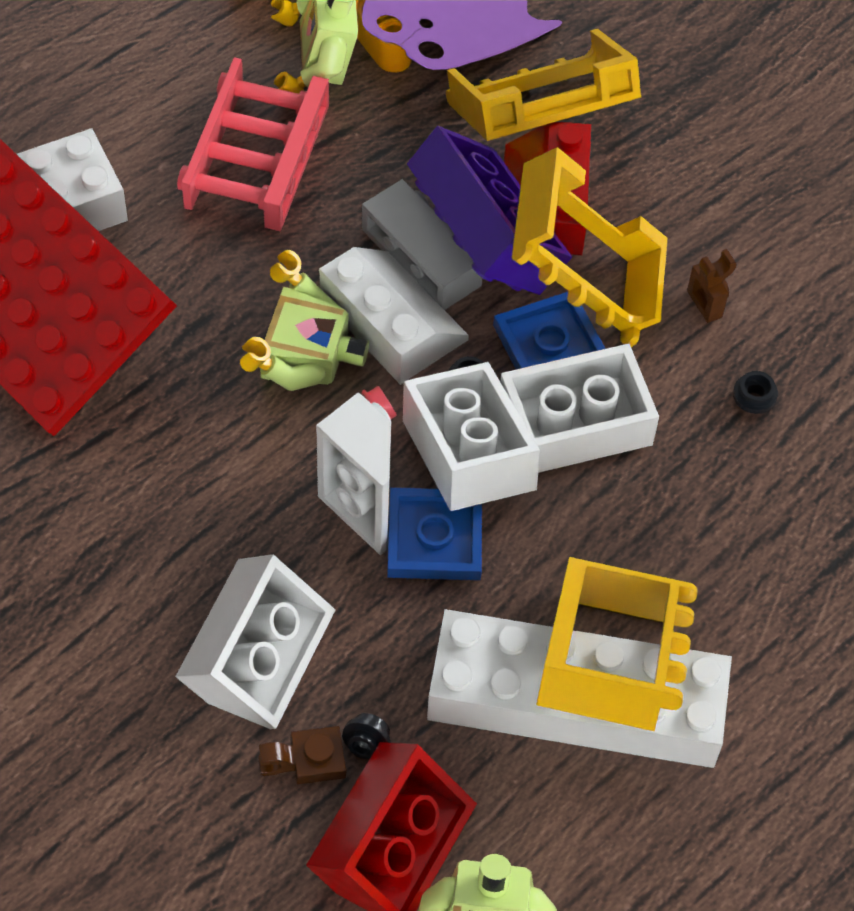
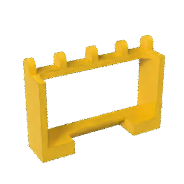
M594 29L590 30L592 45L586 55L571 60L564 58L556 59L553 65L531 71L527 68L517 71V75L491 81L487 78L480 80V85L474 86L455 68L449 69L447 74L450 89L446 90V98L449 105L486 141H490L641 98L638 60L602 31ZM593 72L594 84L522 103L521 92Z
M558 147L525 162L523 165L512 259L519 265H523L528 261L539 268L538 278L545 285H551L554 281L568 290L567 301L574 307H579L585 303L596 312L595 321L600 327L606 329L611 325L615 326L621 331V343L630 344L631 347L635 346L639 340L640 330L661 322L668 238L642 216L614 227L573 194L571 190L585 184L586 170ZM557 206L627 261L623 309L540 245V243L553 238Z
M569 557L536 705L655 732L660 708L677 710L683 703L682 692L679 689L665 686V683L678 684L686 679V666L681 662L669 660L670 653L684 655L690 650V638L683 633L673 632L674 626L689 627L693 624L694 611L690 607L678 605L677 602H694L697 598V587L689 582ZM579 604L663 622L654 683L566 664Z

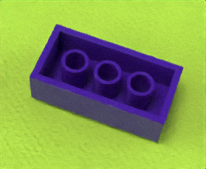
M437 125L407 163L417 178L415 181L416 186L430 197L435 205L433 209L435 214L449 225L454 233L452 236L454 242L468 253L473 260V270L481 278L489 282L497 280L506 283L515 291L523 289L541 295L548 285L539 280V268L530 261L519 265L512 259L521 185L494 148ZM555 232L553 238L540 243L542 247L565 265L572 258Z

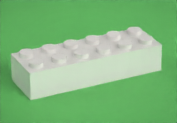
M444 610L429 692L427 720L710 768L715 767L723 745L732 656L689 650L684 655L670 653L669 660L683 663L687 668L686 679L682 683L666 682L665 686L679 689L683 694V703L677 710L660 708L654 732L536 705L553 627ZM573 630L566 664L654 683L660 644Z

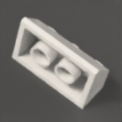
M353 247L319 268L320 289L348 312V329L357 339L369 341L368 351L400 385L468 341L469 335L388 251Z
M358 392L316 425L318 497L379 555H382L387 550L391 419L381 405L376 402L371 404Z
M274 554L238 559L175 677L208 704L266 728L276 729L335 609Z

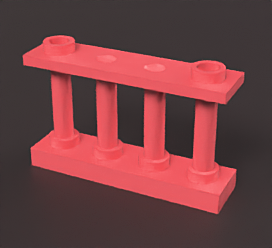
M234 57L228 73L222 72L217 86V99L188 166H182L178 176L177 188L183 193L184 209L192 210L199 192L204 191L258 204V208L264 210V228L281 232L329 107V79L312 76L307 91L301 90L297 94L243 81L242 59ZM242 97L296 110L297 117L295 122L289 121L286 125L235 113L233 110L238 98ZM226 128L281 140L285 148L283 153L277 152L273 156L220 142ZM213 159L271 172V177L273 178L270 185L264 184L260 188L210 176L207 173Z

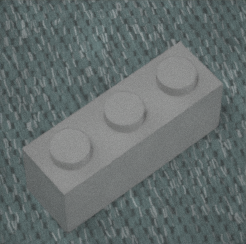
M403 179L362 204V230L382 251H388L444 310L482 286V278L472 268L473 260L466 251L454 242L452 238L454 233L449 225L435 214L425 196L418 190L414 191Z

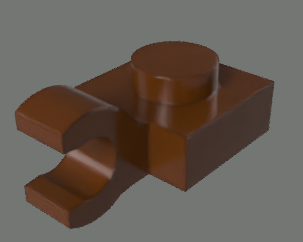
M728 249L722 250L721 257L714 263H711L706 256L700 260L699 264L692 266L687 292L707 323L723 317L727 298L729 297V287L725 279L733 273L737 264Z
M339 726L292 731L290 737L291 745L280 742H269L259 745L260 755H258L261 776L295 771L297 784L346 778L347 770Z

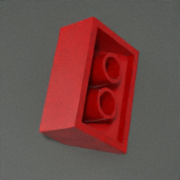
M553 122L539 126L505 144L504 163L520 185L524 163L558 147L586 170L585 184L571 190V192L588 205L591 124ZM557 206L554 232L571 255L582 256L586 228Z
M380 742L306 866L337 895L367 911H417L423 893L430 888L477 803L418 744Z

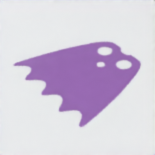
M365 0L362 12V23L365 30L384 42L399 45L406 51V55L410 59L431 70L456 68L504 53L534 40L562 24L560 20H538L531 17L527 12V0ZM383 15L393 16L401 22L402 29L398 32H387L378 26L377 19ZM421 19L430 20L433 26L431 28H424L419 24V21ZM426 41L434 42L442 47L444 55L439 59L425 57L420 53L419 45Z

